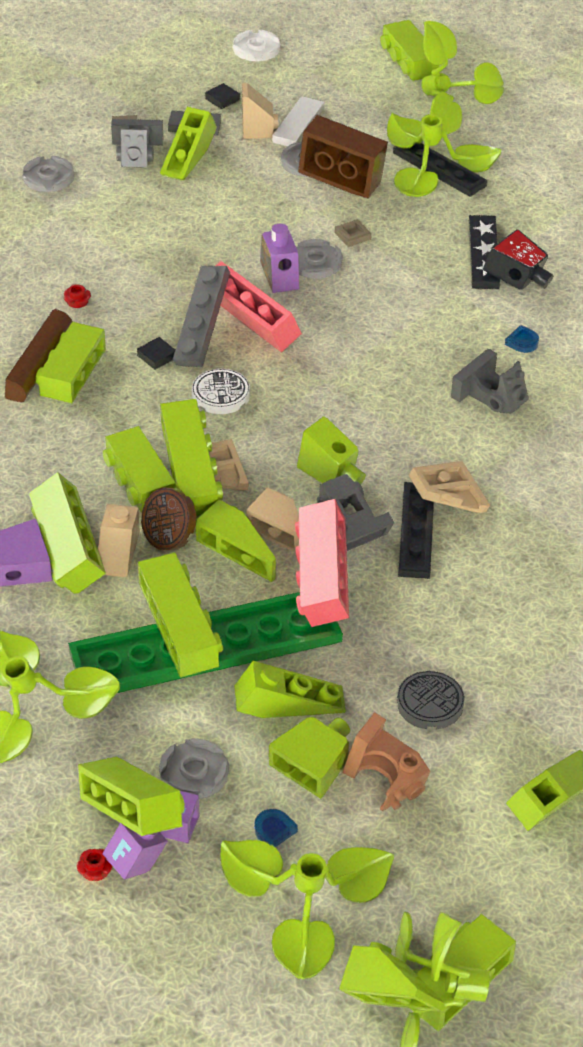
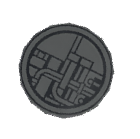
M416 672L405 678L400 684L397 694V707L401 716L408 723L418 728L436 727V729H442L454 724L462 715L465 695L460 684L454 678L442 672Z

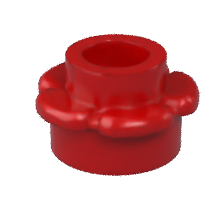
M79 284L72 285L64 291V300L68 306L73 308L86 306L91 298V292Z
M88 849L80 855V861L77 862V870L85 879L100 881L107 877L113 866L102 854L104 849Z

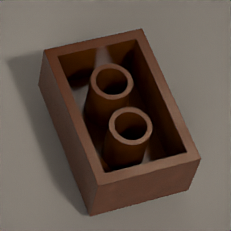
M316 115L303 132L298 173L351 194L369 198L381 183L388 142Z

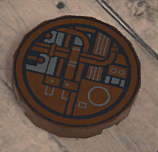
M160 488L152 492L145 501L141 525L144 536L150 545L159 550H178L188 543L189 535L194 533L196 527L195 507L190 497L185 496L182 490L178 488Z

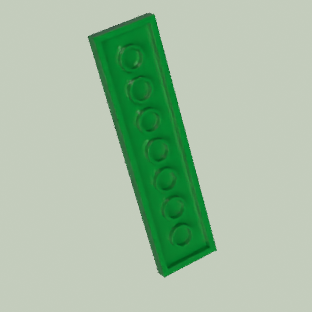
M300 592L208 612L212 624L211 630L213 633L217 632L222 642L223 651L218 653L219 667L184 677L179 676L157 624L69 642L68 647L74 669L94 667L109 672L119 681L120 689L117 693L240 666L252 663V661H262L341 643L343 633L338 621L311 627L306 616L300 615L298 611L296 597L300 596Z

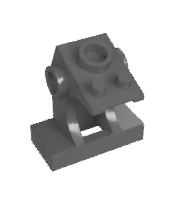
M112 119V145H121L116 148V159L121 161V167H148V162H153L154 148L150 145L163 146V120Z
M487 349L453 376L451 398L461 402L469 395L486 404L495 412L512 414L529 400L524 380L525 373L522 371L520 362L517 361L513 367L499 376L495 372L497 353Z
M345 474L320 484L317 503L335 499L345 517L347 551L389 533L395 523L391 515L387 512L377 517L374 516L364 498V491L359 482H354ZM350 503L356 512L347 515L344 508Z

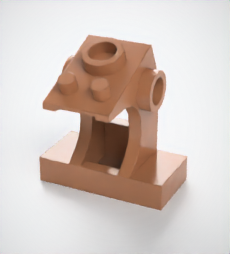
M374 712L356 735L342 773L354 779L364 769H374L381 772L388 778L390 788L386 793V800L381 805L380 810L384 811L391 806L394 810H397L401 806L400 801L406 798L413 800L424 792L426 788L425 783L431 771L417 751L383 730L386 719Z

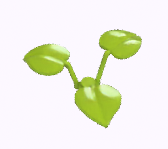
M425 21L424 53L426 59L431 64L439 67L432 70V75L423 78L422 90L426 95L435 96L432 100L430 114L439 115L442 118V129H446L447 134L458 130L462 123L460 105L453 102L454 97L446 93L450 87L475 85V99L482 104H492L502 96L504 83L497 67L489 62L480 63L475 68V80L451 82L447 75L440 72L448 65V59L454 58L457 53L456 38L452 31L444 24L436 21Z
M391 113L387 124V136L393 145L409 148L415 143L420 144L422 141L425 143L421 170L408 167L400 170L395 175V187L407 196L421 197L430 194L436 189L438 176L434 172L426 171L429 146L437 145L442 137L452 159L458 160V164L474 173L486 171L501 155L502 149L475 144L461 145L454 152L447 137V130L442 129V118L436 114L425 115L419 121Z
M0 630V685L11 687L9 694L12 697L14 709L13 715L7 711L0 710V763L19 756L28 747L32 738L33 728L30 722L25 719H18L21 714L19 694L30 693L35 688L36 683H41L56 694L64 696L63 707L69 715L79 719H86L98 715L112 701L120 689V683L117 678L102 669L80 667L67 673L64 678L65 689H61L45 679L41 673L34 672L40 660V650L34 641L24 636L9 634Z
M223 840L221 843L220 860L224 876L229 885L237 892L246 896H262L267 892L270 883L279 885L295 875V886L299 891L305 893L302 921L287 919L281 922L274 930L272 936V950L279 963L298 979H308L324 969L330 961L335 947L334 933L329 924L323 921L309 922L313 894L321 890L326 879L331 886L338 885L340 894L349 901L359 903L371 901L378 897L386 886L394 854L368 847L345 848L334 853L326 864L320 855L308 853L301 856L297 864H291L290 869L280 875L283 860L280 852L273 845L260 840Z
M404 911L395 947V957L405 963L409 960L430 967L432 981L437 982L439 980L441 971L447 973L445 992L452 993L453 998L442 1000L445 1003L444 1008L449 1006L462 1007L464 999L485 1002L490 982L488 970L453 966L443 962L451 941L462 923L453 919L447 913H439L433 934V958L429 960L414 955L410 949L413 933L412 918L409 912ZM414 1009L413 1013H408L400 1047H417L420 1018L423 1013L431 1010Z

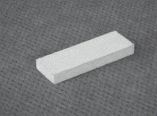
M301 96L273 134V143L289 146L301 142L305 128L316 115H320L324 110V102Z

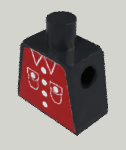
M518 229L491 249L482 269L521 290L532 281L545 289L554 276L543 268L548 259V254Z

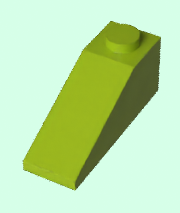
M187 106L160 175L183 181L186 179L208 150L217 126L211 112Z
M218 499L196 520L197 542L270 582L276 579V557L244 512Z
M371 942L370 946L353 945L339 990L367 1004L443 1012L445 1003L404 961L391 955L392 949L377 942Z

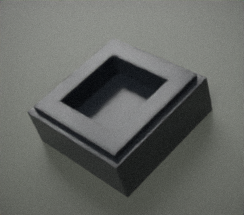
M223 83L206 91L205 99L218 108L223 109L239 101L240 93Z
M158 337L137 348V356L156 370L173 361L176 349L161 337Z

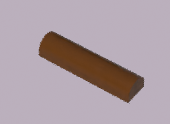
M55 308L51 311L6 377L5 399L21 403L25 401L36 384V375L39 368H43L48 360L50 351L58 345L61 334L66 332L73 322L68 314Z

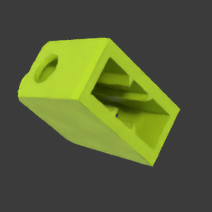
M323 416L304 430L297 462L298 469L321 483L347 474L354 482L357 481L361 485L366 477V474L356 467L359 453L358 447L328 418Z
M307 717L269 744V765L321 799L345 766L349 755V741L346 736L351 731L345 720L336 717L328 726L314 717Z

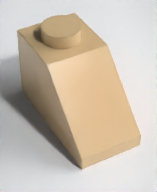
M242 83L243 139L273 138L274 129H278V114H273L272 103L248 83Z
M267 487L247 508V518L261 537L296 553L295 548L299 546V539L295 530V522L299 521V515L294 499Z
M107 504L101 523L98 546L106 572L105 575L128 577L140 533L138 507Z

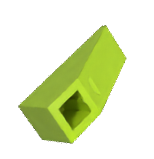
M252 661L234 685L237 712L259 718L346 712L342 685L257 661Z
M582 750L576 751L540 773L522 786L506 802L527 831H530L583 792Z

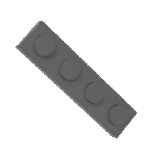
M227 266L200 267L173 357L175 365L203 367L230 275Z

